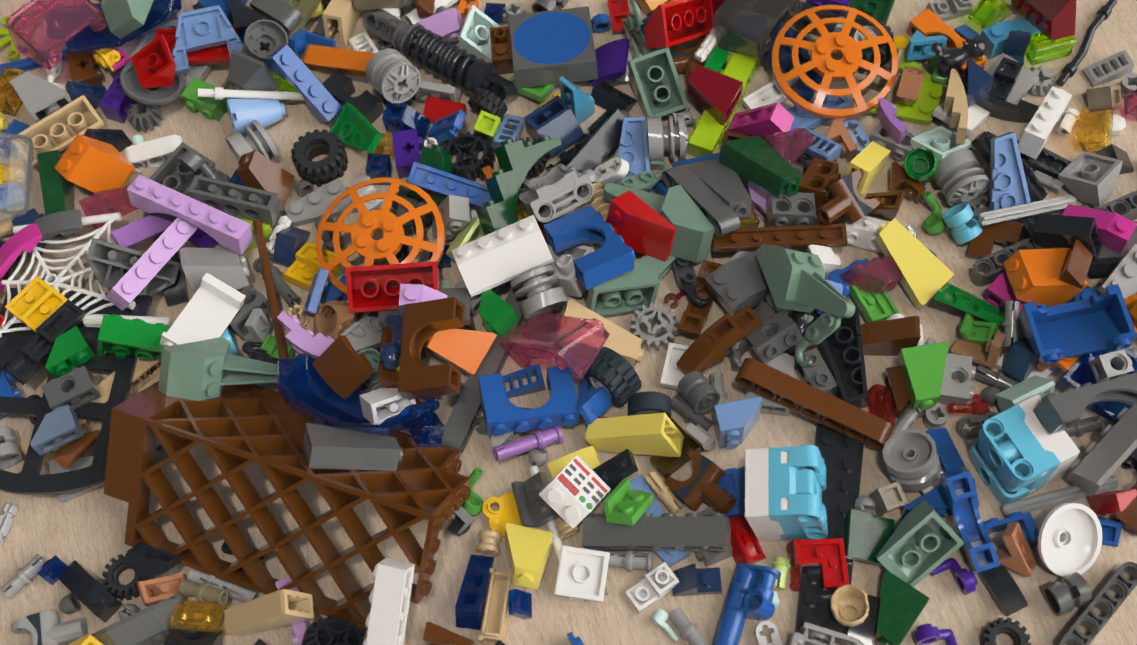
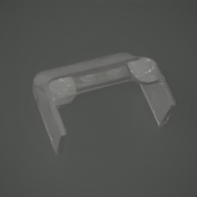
M0 132V165H4L0 222L23 216L29 210L34 145L33 141L25 135Z

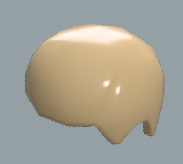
M846 584L838 587L831 597V611L834 619L843 626L854 627L863 623L869 612L866 592L857 585Z

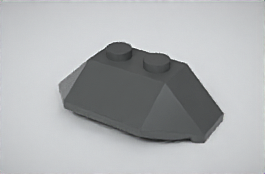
M92 238L86 260L100 285L112 289L142 257L144 252ZM169 260L138 295L151 296L175 284L181 263Z
M178 593L91 635L104 645H161L172 629L178 627L188 606V601L183 595Z

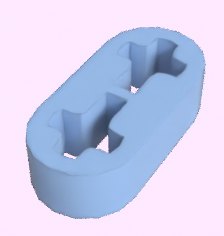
M849 119L844 122V125L847 129H851L848 132L855 145L857 146V141L860 145L857 147V156L871 142L861 124L857 120Z

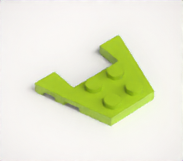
M905 53L899 66V73L902 74L905 66L924 70L914 60L906 61ZM925 71L918 100L908 103L901 101L900 97H898L895 101L894 106L898 109L896 118L903 119V122L930 126L935 118L932 114L935 108L945 100L947 89L941 83L934 82L932 76ZM877 106L864 114L868 116L877 114Z

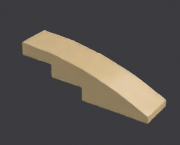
M951 68L943 112L952 113L949 128L958 129L955 144L964 145L968 124L967 96L957 70Z

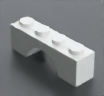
M1052 86L1020 139L1018 147L1021 153L1034 159L1038 157L1054 126H1057L1072 97L1071 94L1063 89H1057Z

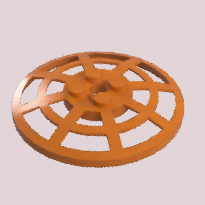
M823 5L807 9L795 15L782 27L774 42L771 66L778 87L794 105L815 116L845 119L862 115L874 109L880 97L886 98L896 80L898 56L891 36L877 20L855 8L841 5ZM840 11L848 13L846 19H819L815 13ZM807 16L812 22L798 34L796 39L784 37L786 31L797 20ZM856 16L872 24L882 36L873 37L864 27L854 22ZM837 23L844 25L841 33H829L824 24ZM814 28L821 35L815 43L803 40L806 34ZM851 28L861 32L867 39L857 42L849 36ZM888 43L891 49V73L880 68L881 55L878 47L880 44ZM780 45L793 47L792 63L794 69L784 75L779 64ZM872 47L874 64L862 59V49ZM799 48L811 51L810 61L800 65L798 57ZM838 53L841 59L835 60L831 57V54ZM859 67L869 71L870 74L867 78L857 84L853 75L858 71ZM814 69L818 75L823 77L821 85L812 81L805 73ZM876 75L887 80L888 82L881 92L865 103L860 91L869 86ZM799 77L806 86L818 92L814 104L796 94L787 82ZM845 80L849 87L847 89H831L829 85L831 81ZM826 95L836 97L852 95L856 107L830 109L822 107Z
M386 177L360 182L342 192L323 214L316 234V253L320 267L329 271L327 278H329L331 284L346 295L347 286L334 277L331 271L340 263L344 268L354 267L346 259L356 252L365 259L363 266H373L374 262L388 260L389 264L412 263L419 254L420 249L432 252L433 255L429 262L438 261L439 265L445 246L443 217L432 198L414 184L401 179ZM391 183L387 193H373L360 197L357 190L366 186ZM400 185L406 186L418 193L427 204L415 209L406 199L396 195ZM349 195L353 203L342 212L337 223L326 222L334 208ZM384 199L381 209L368 211L364 204L367 201ZM393 201L403 205L409 212L397 217L389 211ZM357 208L361 217H359L355 224H343L346 217ZM429 212H433L437 225L436 244L423 240L424 228L420 216ZM413 219L416 225V238L405 236L403 224ZM334 231L333 246L336 256L326 263L321 248L322 232ZM340 232L351 234L352 245L341 251L339 243ZM375 232H383V237L381 239L373 240V235ZM402 246L413 247L409 255L399 263L395 255Z

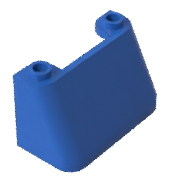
M1119 284L1106 286L1107 292L1105 294L1098 295L1097 293H1092L1088 299L1051 307L1041 304L1037 308L1036 302L1023 304L1018 320L1038 361L1044 362L1045 365H1051L1064 358L1112 348L1122 350L1130 347L1137 334Z

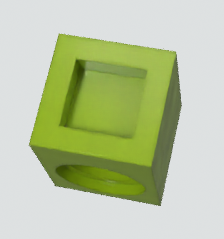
M481 110L473 128L474 133H478L479 136L484 135L486 140L489 139L493 144L495 135L501 126V118Z

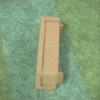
M490 568L491 580L482 633L478 636V641L481 645H495L498 640L505 644L514 591L511 570L509 572L496 571L495 568Z

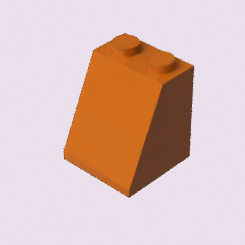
M80 134L75 136L54 167L66 180L111 201L115 200L136 169L113 145Z
M1070 248L1018 250L1003 263V266L1017 300L1027 303L1036 302L1037 306L1045 304L1046 307L1065 304L1089 285L1087 279L1082 289L1059 280Z
M464 329L442 330L431 335L423 348L447 363H451L462 372L474 375L497 335L491 332Z

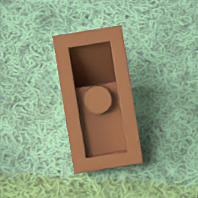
M834 119L826 137L842 146L840 155L844 156L847 163H849L856 157L858 148L842 119Z
M1018 521L1010 522L1002 535L1004 545H1000L996 552L999 563L1025 577H1029L1032 575L1037 561Z
M184 573L138 582L137 586L144 606L150 607L178 594L181 582L186 579Z

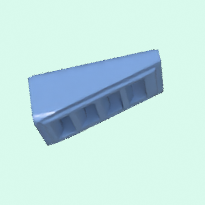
M506 114L493 140L494 149L501 147L500 142L505 141L503 138H513L514 142L520 139L525 126V119L523 117Z
M807 129L794 141L797 147L812 158L815 157L833 162L841 153V145L810 129ZM807 137L810 138L807 142H804Z

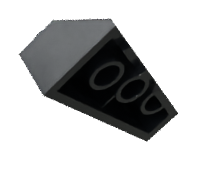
M619 109L605 111L587 128L589 133L578 137L574 141L575 146L573 148L563 151L558 156L560 160L555 165L550 163L545 168L547 172L560 163L568 169L574 166L576 171L580 173L586 169L594 171L597 166L603 164L602 162L616 151L615 147L620 143L625 117Z
M856 307L854 315L851 318L843 317L838 329L822 341L844 401L862 409L870 406L871 402L868 396L859 308Z

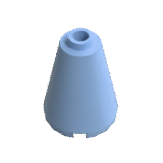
M231 98L226 100L229 118H231L232 130L233 132L237 130L243 137L247 136L244 130L245 125H248L254 132L251 121L256 119L265 128L283 120L282 115H286L284 104L279 103L278 99Z

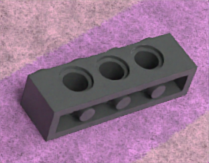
M195 175L188 190L189 197L231 216L252 221L261 220V223L274 225L281 209L277 193Z

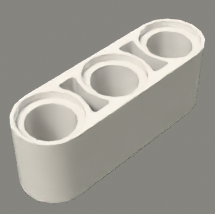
M169 135L132 145L124 149V157L136 167L133 173L155 169L166 161L183 142V139L179 135Z

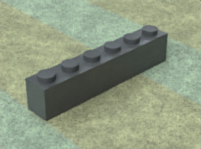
M644 513L633 526L609 523L606 521V515L591 514V517L583 519L582 546L585 549L599 551H730L731 521L722 513H710L709 516H700L698 513H686L685 517H676V514L663 513L661 517H652V514Z

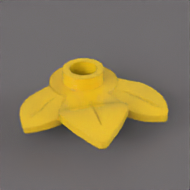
M504 493L500 497L491 496L484 501L482 512L489 519L491 531L500 533L504 537L506 523L522 526L513 493ZM492 504L497 505V506H498V510H497V511H493V510L490 508V505H492Z

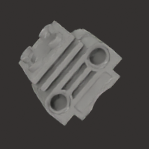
M560 163L552 167L546 174L523 182L526 191L520 193L518 199L525 212L534 215L537 220L545 225L590 206L586 202L593 197L594 188L588 173L581 174L576 171L574 166L568 169Z

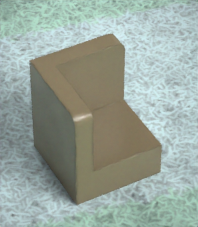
M1121 85L1086 89L1088 110L1122 106Z
M899 481L877 488L868 495L876 502L875 513L878 516H883L889 511L909 504Z

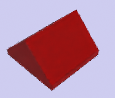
M161 34L131 56L143 88L173 86L176 64L166 39Z

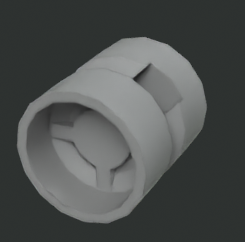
M7 426L0 427V469L15 466L22 459L19 446L16 444L17 440L11 427Z

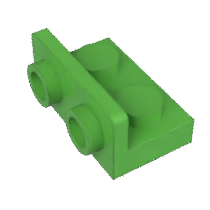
M624 478L603 502L606 521L633 526L654 502L653 493L631 490L630 479Z

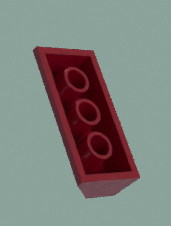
M1077 0L1011 1L1013 9L1051 41L1075 35Z

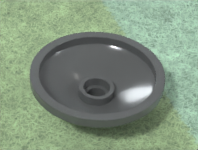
M133 62L125 66L120 75V85L123 91L130 98L143 104L164 105L176 100L183 91L184 82L181 74L174 76L173 86L143 88L141 86Z

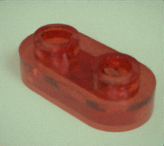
M880 384L871 386L868 390L871 405L868 406L870 413L888 421L894 426L896 412L890 389Z

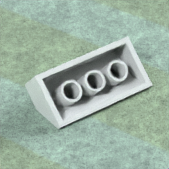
M534 215L452 250L471 297L515 279L531 269L554 262Z

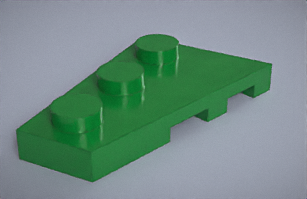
M348 102L344 105L329 131L335 133V136H338L342 143L369 153L374 152L383 137L359 110Z
M948 282L938 290L934 298L980 317L986 322L997 323L999 326L1002 325L1005 319L1004 310Z

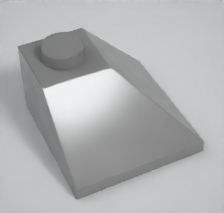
M1082 151L1058 175V178L1079 201L1101 206L1112 195L1123 163L1122 160Z

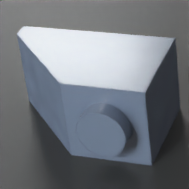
M69 405L57 407L52 412L47 413L30 443L31 447L41 456L83 437L84 434L77 414Z

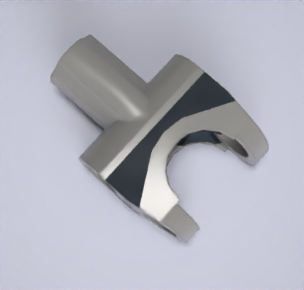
M43 611L31 614L11 624L12 633L32 634L31 645H65L88 634V628L83 618L59 623L56 611Z

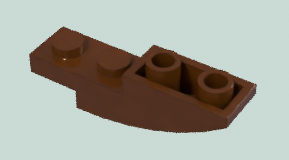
M746 306L732 317L728 313L708 327L688 347L676 363L677 367L684 375L692 371H700L702 373L727 356L726 349L763 325L761 319L749 306Z

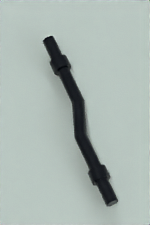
M1108 0L1097 11V16L1087 28L1079 52L1062 69V74L1056 81L1058 86H1063L1077 72V67L1087 55L1095 31L1111 15L1117 0Z

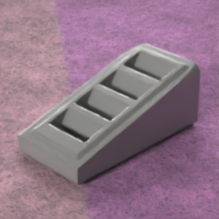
M1124 50L1084 68L1082 72L1091 86L1094 87L1131 73L1134 63ZM1095 71H1097L1098 75L1100 76L1099 78H1097V76L1095 75Z

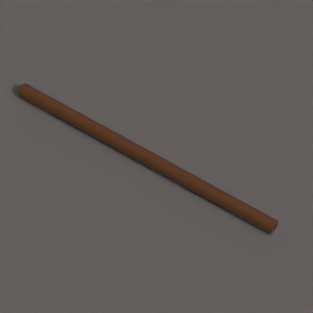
M254 220L253 227L279 358L284 366L290 367L283 327L277 318L280 312L261 220Z

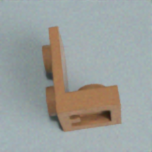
M997 331L994 339L988 340L986 347L957 338L950 353L973 357L972 362L995 369L1002 353L1006 334Z

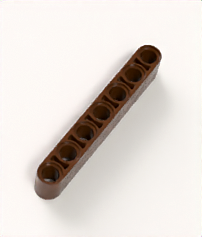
M752 358L744 359L735 377L736 383L876 450H883L885 442L890 438L894 428L891 423Z

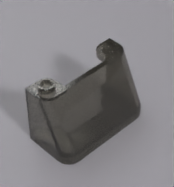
M725 0L717 9L713 19L718 48L762 59L772 45L769 35L770 31L786 11L789 16H795L799 13L802 2L800 0Z

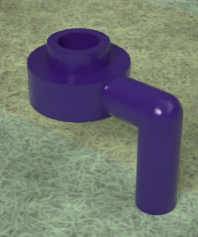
M955 558L946 559L929 573L931 576H935L951 569L957 586L964 595L976 591L975 585L978 582L975 574L966 568L962 569Z
M924 624L917 627V631L913 634L917 645H927L944 639L947 645H958L951 629L939 630L938 627H932V624Z

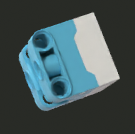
M1039 394L987 419L978 433V438L973 442L968 451L970 462L996 500L1001 504L1020 500L1061 479L1080 454L1079 449L1065 431L1050 435L1035 411L1042 403ZM1004 488L1009 492H1013V494L1006 493Z
M814 445L746 449L745 518L758 540L825 539L827 537V513L825 505L822 503V491L826 489V465L819 448Z

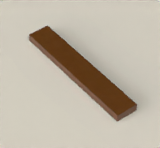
M846 224L739 228L720 237L713 234V253L756 251L763 244L788 249H804L812 244L825 247H847Z

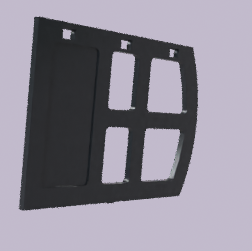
M10 288L11 300L18 294L17 288ZM70 291L64 297L69 299L77 292ZM7 293L1 309V314L3 317L5 316L6 312L5 306L7 305ZM80 294L71 302L76 304L87 295ZM137 295L133 299L136 303L133 310L125 308L122 311L116 305H113L93 314L149 316L153 298L149 295ZM92 296L78 307L82 308L84 305L97 298ZM101 300L89 306L84 312L86 314L101 305L110 303V301ZM83 320L77 325L96 356L75 368L85 365L91 371L115 372L107 402H89L74 409L78 419L102 421L92 464L89 467L69 472L40 475L45 454L40 456L31 447L30 443L45 415L53 411L48 404L45 394L43 393V396L39 399L0 396V414L36 417L22 471L20 473H13L0 469V491L23 495H51L83 490L105 483L112 408L128 399L138 358L135 355H128L126 359L116 358V354L106 353L105 357L97 356L98 336L101 327H86L83 324ZM15 323L8 329L27 326L23 323ZM25 330L1 334L0 376L2 369L10 365L22 354L20 349L37 334L36 332ZM50 372L46 383L54 379Z

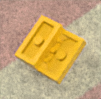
M307 241L295 254L296 261L285 271L284 280L309 291L315 271L321 267L317 258L316 245ZM322 248L323 258L328 263L336 254ZM341 263L331 271L334 277L341 267Z
M36 276L5 308L23 324L36 332L35 329L68 299L55 288L50 287L40 277Z

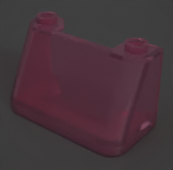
M31 0L14 12L6 22L7 30L17 51L48 70H51L61 61L62 51L60 46L87 25L96 32L108 26L104 13L90 0Z
M546 312L536 315L504 335L499 344L521 368L531 366L532 359L554 362L561 370L565 366L573 371L572 376L574 378L583 379L610 334L604 328V324L598 319L593 318L591 320Z

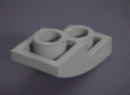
M972 0L929 2L926 7L937 14L942 21L967 15L976 9Z

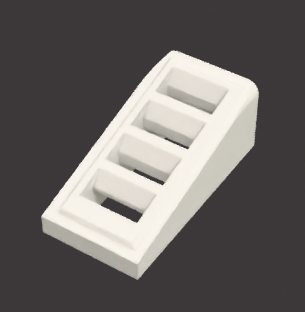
M366 31L348 40L353 50L378 52Z

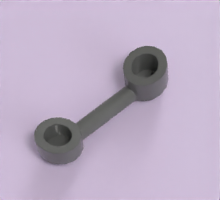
M187 150L177 158L192 172L201 169L206 177L220 180L204 159L195 151Z

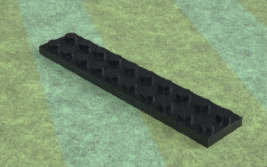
M817 422L815 446L819 448L826 465V489L822 491V503L825 505L827 513V537L825 539L843 538L845 548L847 511L855 509V502L860 492L864 444ZM846 558L849 585H851L853 560ZM820 566L802 567L795 632L802 634L800 632L801 626L807 622L847 635V626L838 623L832 615L831 597L836 590H823Z

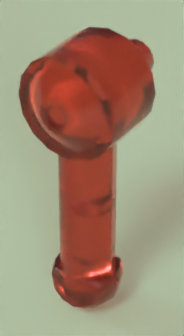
M979 394L973 395L971 404L949 403L946 406L949 414L972 413V415H985L987 412H990L987 401L981 399Z
M792 540L786 547V555L790 559L791 583L789 586L792 591L798 592L801 588L800 567H795L794 540Z

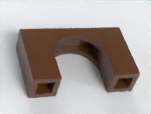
M455 297L405 304L404 314L402 315L403 332L400 338L401 357L399 358L400 369L397 389L398 393L409 400L460 394L461 371L451 363L423 366L421 362L423 345L431 335L442 330L464 327L465 305Z

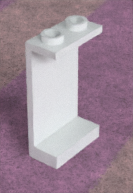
M206 273L202 278L199 289L167 333L163 332L160 343L163 347L221 337L242 307L246 296Z

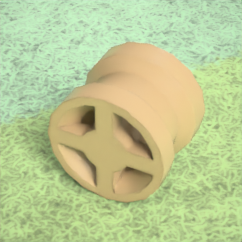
M489 530L479 531L478 538L480 541L475 551L485 556H498L500 552L498 543L501 542L502 535Z

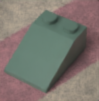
M924 499L904 517L880 550L876 559L889 572L914 587L965 543L955 530Z

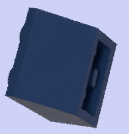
M778 21L761 33L765 65L772 69L771 56L775 39L785 25L781 21ZM790 26L784 37L796 39L799 32ZM780 45L779 64L782 73L791 71L793 67L792 46ZM799 48L798 57L800 65L810 61V54L808 50Z
M558 95L524 117L526 131L533 139H537V143H539L538 139L550 135L551 139L560 138L562 145L548 151L550 158H553L574 144V141L584 134L573 112Z

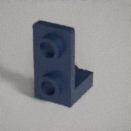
M1010 31L1002 53L1024 65V55L1031 39V32Z

